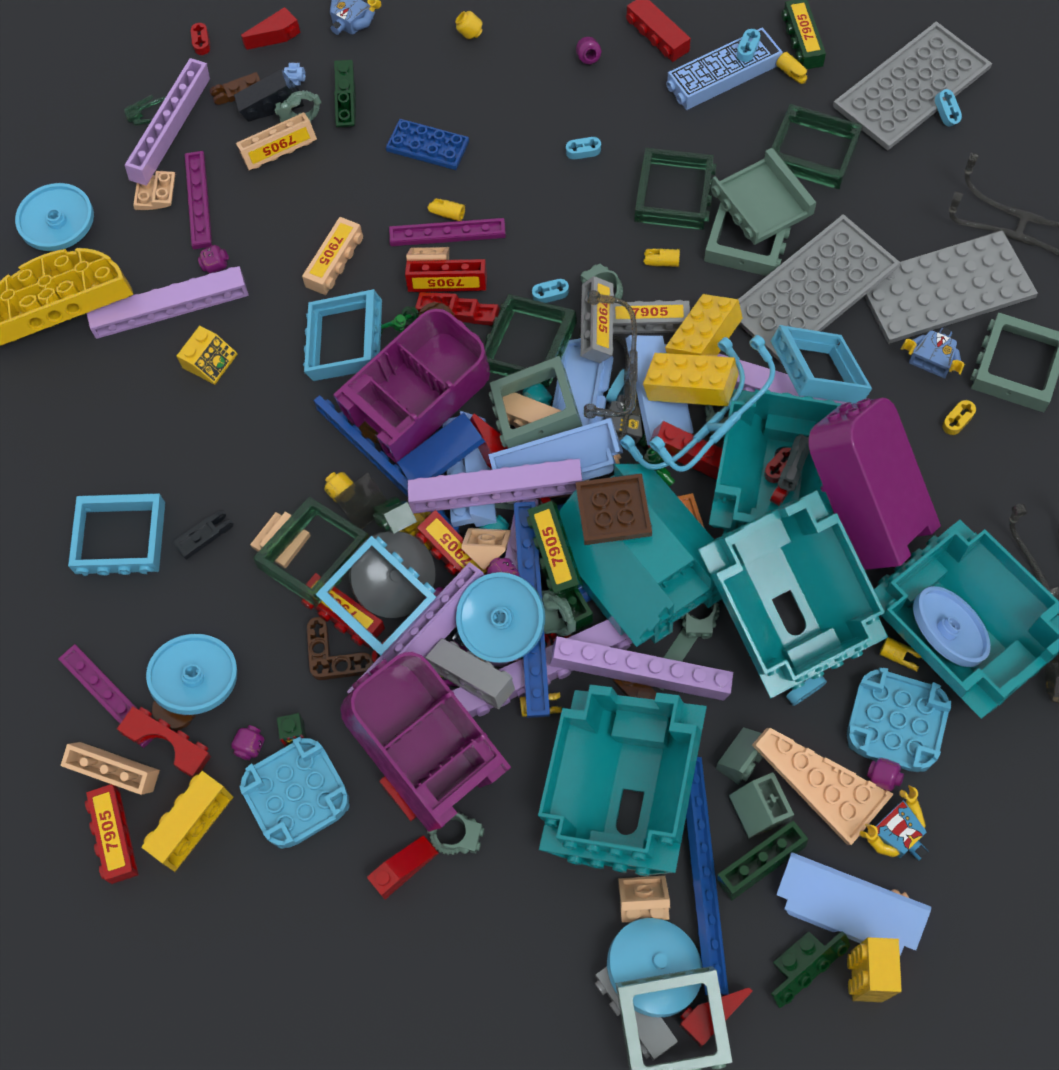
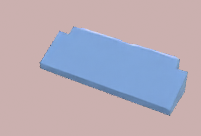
M629 335L626 338L647 445H649L654 429L662 421L692 434L693 427L687 403L649 401L643 386L654 353H666L665 346L667 344H664L663 336Z
M581 338L565 341L561 361L568 376L582 425L585 426L603 420L606 398L603 396V393L609 388L613 356L601 363L581 357ZM557 380L552 407L563 411L566 406Z
M608 418L488 455L492 470L503 467H518L525 464L534 465L544 462L580 459L582 480L586 481L612 473L614 464H616L613 456L623 453L612 418Z
M795 853L790 855L777 892L778 896L787 899L785 910H787L789 915L831 932L843 931L848 939L858 943L863 942L868 937L899 939L900 956L904 946L913 950L917 949L931 912V907Z

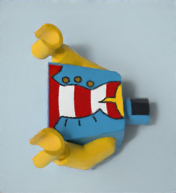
M908 785L909 794L904 790L899 792L901 797L907 799L906 803L902 801L876 827L865 824L868 828V833L860 831L859 835L867 838L870 845L879 854L901 858L909 851L919 861L929 852L918 841L927 833L925 830L926 825L917 800L918 791L916 788Z

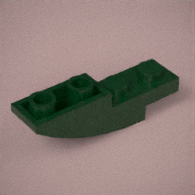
M353 60L334 61L336 127L355 126L356 91Z

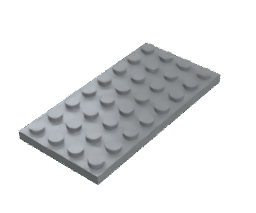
M936 21L833 102V107L888 151L938 111L935 104L936 94L944 89H948L953 92L954 96H957L991 68L992 63Z
M843 214L738 299L743 316L739 325L752 337L755 335L761 336L765 341L766 349L782 364L771 343V339L779 325L821 332L899 268L900 262Z
M1002 230L902 261L899 268L864 297L887 343L890 344L1036 298L1038 292Z

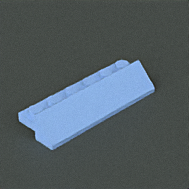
M465 413L471 419L472 414ZM457 417L449 418L443 424V427H445L447 424H449ZM477 448L449 468L447 475L491 470V468L487 466ZM495 503L450 509L453 527L474 523L476 527L497 523Z

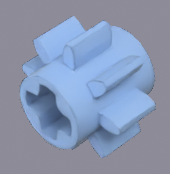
M289 63V67L284 68V73L296 86L301 85V81H305V69L300 67V63Z

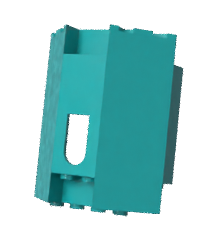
M755 389V392L742 390L737 401L731 400L728 418L743 407L760 390ZM767 390L741 415V418L725 434L709 525L714 528L724 529V534L765 515L770 510H775L816 490L828 514H834L826 492L821 491L820 487L823 484L810 452L801 470L795 490L789 492L780 506L770 501L778 483L768 482L765 479L764 472L767 464L774 458L775 452L778 449L792 448L796 436L804 435L809 437L812 428L840 406L841 403Z
M614 464V475L612 477L642 473L652 536L585 545L576 490L560 509L559 513L582 580V588L620 636L626 633L636 647L648 639H651L655 644L673 632V623L702 603L709 608L722 599L698 550L708 545L714 539L655 470L645 468L641 464Z
M817 490L800 499L786 503L775 510H770L765 515L733 531L722 534L723 536L698 549L770 698L790 688L794 690L802 687L805 684V680L821 677L824 675V670L830 667L831 669L838 668L844 664L843 660L849 657L851 659L857 658L863 654L862 651L888 638L878 617L885 613L837 513L828 514ZM789 590L805 621V628L799 635H791L787 632L772 601L773 598Z
M958 520L939 537L934 535L926 543L927 546L923 550L918 548L910 556L911 559L907 563L904 562L901 566H896L895 572L891 576L886 574L878 582L879 586L874 591L885 612L881 616L982 719L997 708V706H1000L1012 693L1032 676L1034 677L1047 663L1059 654V601L985 529L977 534L961 520ZM931 586L945 588L962 598L977 613L990 639V653L984 661L974 667L960 666L942 656L927 641L917 625L913 612L914 600L925 588Z
M590 685L589 691L575 690L571 709L562 708L538 816L545 824L539 850L568 859L567 862L571 864H583L595 869H604V866L613 867L614 871L626 873L627 869L634 870L636 874L647 877L649 875L675 873L707 706L686 704L679 695L656 693L655 700L617 695L612 687ZM623 790L644 792L638 827L630 835L619 833L616 826Z

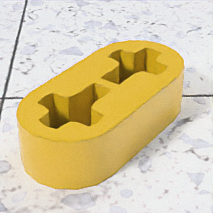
M968 400L958 403L946 416L942 425L943 430L949 435L958 434L973 418L976 412L975 404ZM967 408V409L969 410V412H966V413L962 416V415H961L962 410H965V409ZM955 420H957L958 422L956 426L954 425L953 427H951L949 425L950 423H953Z

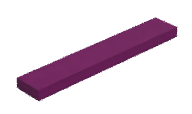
M203 151L185 153L192 248L194 250L211 247L212 237L205 154Z
M504 218L389 227L390 246L506 238Z
M76 644L58 658L119 723L123 721L132 706L135 707ZM149 739L140 745L145 748L153 739Z

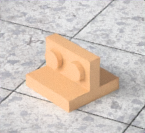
M275 512L250 545L253 549L286 569L311 535L308 531L296 525L292 515L284 512L283 515Z
M665 876L618 878L622 922H633L643 918L669 920L670 898Z

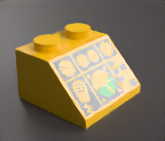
M199 326L177 354V358L183 369L215 385L238 354L217 334Z

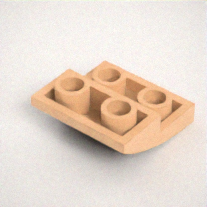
M156 171V174L151 177L147 186L137 183L134 209L153 210L171 206L175 172Z

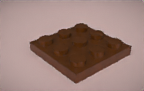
M642 473L575 482L585 545L652 536Z

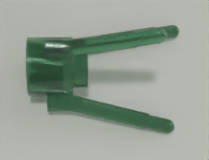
M150 95L124 108L128 122H134L135 126L151 123L152 119H140L143 117L142 109L165 100L166 96L148 102L153 98V95Z

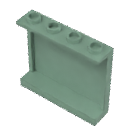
M773 148L765 151L764 159L721 181L716 176L713 177L711 187L713 196L721 201L724 210L731 214L734 223L741 227L745 237L750 239L754 245L814 214L816 201Z

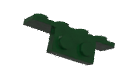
M808 931L773 962L775 967L787 978L786 981L771 993L775 1004L779 1008L790 1003L796 994L803 988H807L814 978L821 972H825L831 963L847 952L851 945L843 931L825 946Z

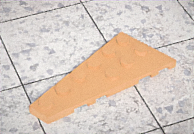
M766 728L752 744L847 845L854 843L859 837L860 831H864L866 828L865 824H869L893 796V793L877 787L876 784L857 776L856 773L826 757L823 758L813 750L795 743L794 740L771 728Z

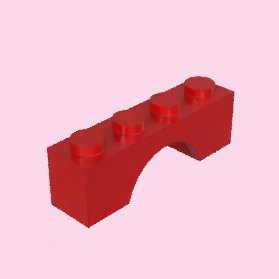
M132 706L117 728L120 734L138 745L153 738L169 741L175 750V767L192 778L197 774L199 775L211 758L207 752L208 748L200 742L193 744L188 741L190 737L180 730L175 733L169 729L171 725L160 718L158 721L151 718L152 713L143 707H140L138 710Z

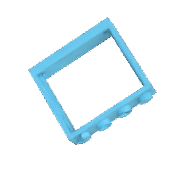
M374 289L308 303V313L306 314L307 328L305 329L306 345L304 346L305 362L303 366L305 374L313 381L355 374L380 352L382 299ZM366 308L364 357L320 365L322 317Z
M779 325L771 339V343L799 396L857 403L860 400L866 399L872 387L842 335ZM799 349L829 354L844 382L814 378Z
M160 494L77 496L69 568L75 574H82L83 576L93 573L99 575H109L110 573L129 575L131 572L142 574L159 572L165 501ZM152 510L147 558L81 560L86 512Z
M371 536L316 595L381 656L436 598L433 594L436 590L427 582L423 585L417 579L420 575L412 567L406 569L401 564L404 560L395 551L390 554L385 549L387 544L379 536L376 539ZM371 546L380 552L427 597L383 644L328 593L335 583Z

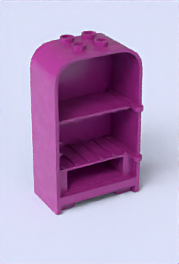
M443 309L428 310L421 314L336 391L334 397L342 413L353 425L359 427L363 422H366L378 433L377 438L384 453L398 465L397 462L427 440L487 383L490 376V368L484 345L474 332H471L449 312Z
M884 397L872 400L866 398L853 404L847 402L838 406L812 428L809 435V449L823 484L820 487L821 491L826 492L834 514L837 513L864 570L901 566L911 556L907 545L915 537L932 535L941 524L894 404Z
M403 652L389 662L384 659L369 671L372 674L371 676L366 673L352 685L354 690L343 700L341 718L366 753L427 831L430 832L442 828L457 814L453 805L476 785L481 788L492 784L508 771L511 766L432 665L420 654Z

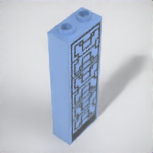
M762 27L758 29L760 32V42L752 60L743 62L737 58V49L742 39L741 37L668 72L666 85L668 90L674 93L678 103L688 110L777 67L776 62L783 52Z

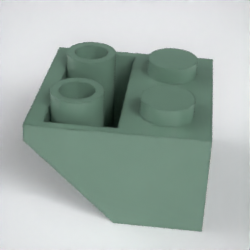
M743 727L717 763L716 769L738 785L742 779L747 781L756 766L754 762L760 763L763 759V756L752 746L762 733Z
M774 772L751 781L729 795L748 839L791 821L794 816Z

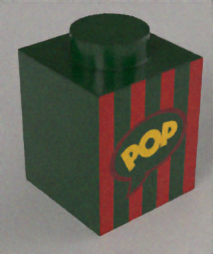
M299 713L277 717L279 738L284 746L293 743V739L298 737L306 738L304 720Z

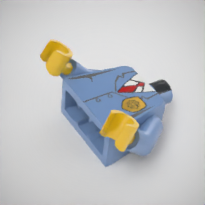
M331 0L330 15L333 25L330 28L332 32L339 35L344 30L349 34H355L357 31L369 27L376 13L374 10L381 7V1L368 0L367 4L362 0Z
M946 327L941 328L939 333L932 330L927 335H921L913 340L906 339L901 347V350L906 349L909 351V355L912 354L909 361L910 364L944 379L948 371H957L961 375L965 365L961 361L959 350L956 349V340L950 338L952 331Z

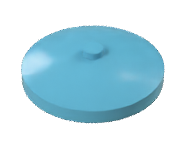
M54 183L37 188L22 200L16 212L15 224L22 239L31 247L43 251H57L76 244L88 233L93 223L94 211L88 196L81 189L70 184Z
M498 572L487 574L471 583L462 594L456 612L457 630L464 645L477 657L497 663L515 661L528 654L540 640L545 625L544 605L539 593L525 579L510 573Z
M187 634L166 642L153 654L148 663L146 680L151 696L162 708L176 714L195 715L214 709L228 698L237 681V665L232 651L219 639L204 634Z
M643 918L626 925L613 939L607 956L608 975L616 993L615 983L702 968L700 955L690 937L676 925L657 918ZM701 983L635 995L633 997L634 1010L650 1017L675 1015L685 1009L695 999Z

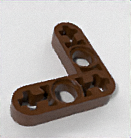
M320 617L312 618L308 622L309 669L315 679L328 680L363 675L374 663L368 653L330 657L329 634L326 622ZM316 624H320V626L323 627L319 629V635L321 638H317V634L314 630V628H316ZM316 644H323L325 649L322 653L316 654L313 652ZM366 659L368 663L366 668H362L361 665H354L355 670H352L351 660H354L355 664H361L362 660ZM345 661L348 663V668L342 672L337 671V664ZM329 663H332V665H331V666H332V670H333L332 673H331V671L329 670V668H330ZM319 665H322L323 668H328L323 669L320 674L316 670L319 668Z

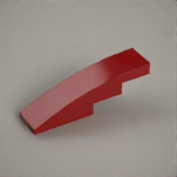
M420 292L415 307L420 312L429 303H443L451 308L455 318L461 322L496 326L500 311L498 304H479L477 299L458 298L457 294Z

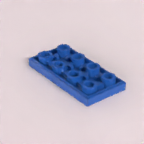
M399 119L386 146V151L457 170L468 146L469 137Z
M463 412L397 463L408 480L436 477L477 449L485 440Z

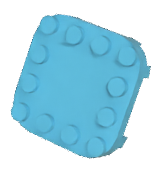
M888 668L870 671L864 675L857 689L847 728L848 746L851 750L865 758L877 761V759L883 757L899 763L901 769L914 772L927 771L937 761L941 753L940 748L948 713L951 710V701L948 700L946 693L940 688L941 685L935 682L928 684L888 672Z
M298 737L293 739V743L255 765L251 763L245 768L246 771L242 777L241 786H239L241 794L248 803L263 835L280 849L295 846L338 821L350 807L347 789L326 751L318 741L309 738Z

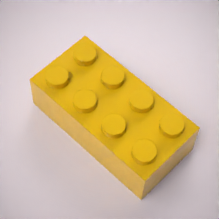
M702 294L665 346L666 353L717 356L721 351L718 347V342L724 337L729 339L743 319L739 300Z
M654 353L643 386L649 401L729 406L739 373L734 357Z
M201 771L199 775L197 774L192 778L186 792L176 798L174 807L170 812L165 813L161 817L159 825L154 832H150L145 837L142 848L175 872L230 803L233 796L224 786Z
M868 937L851 950V954L847 956L848 969H852V979L848 981L849 994L853 995V1001L884 1002L902 992L899 939Z

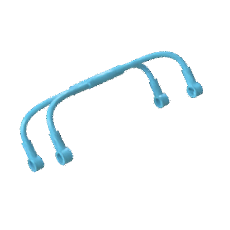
M755 335L749 343L753 349L760 353L763 360L768 363L770 368L769 378L760 391L737 412H734L724 423L719 422L730 409L731 400L737 401L745 383V373L739 361L740 358L732 348V342L726 337L718 342V347L728 357L735 358L740 375L739 386L731 398L729 406H725L720 412H717L693 436V440L673 457L664 447V441L660 437L655 436L649 442V445L654 451L658 452L664 460L663 463H647L635 446V441L629 435H625L620 440L621 446L629 451L635 461H638L648 469L657 470L670 465L674 470L684 472L692 468L708 449L733 427L741 418V415L772 384L775 377V365L771 354L765 347L764 339L759 335ZM709 432H715L688 464L678 466L674 463L696 443H699Z

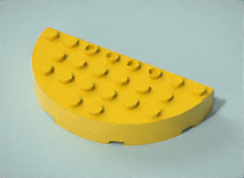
M76 248L75 251L67 252L66 249L36 257L19 266L20 270L12 276L8 274L0 281V346L134 295L132 288L119 266L109 256L96 250Z

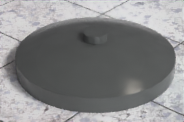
M384 531L372 535L375 539L379 536L387 544L385 549L390 554L395 551L404 560L401 564L406 569L412 567L420 575L417 579L423 585L427 582L432 587L434 586L435 565L427 547L416 537L400 531L394 534L390 531ZM367 538V539L357 548V550H358L369 538ZM373 546L349 569V583L354 597L362 607L375 615L385 618L407 616L426 598L419 589Z

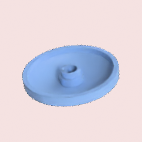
M936 586L925 588L916 596L913 603L915 620L924 637L936 651L951 662L964 667H974L988 657L990 653L988 632L977 613L962 598L945 588Z

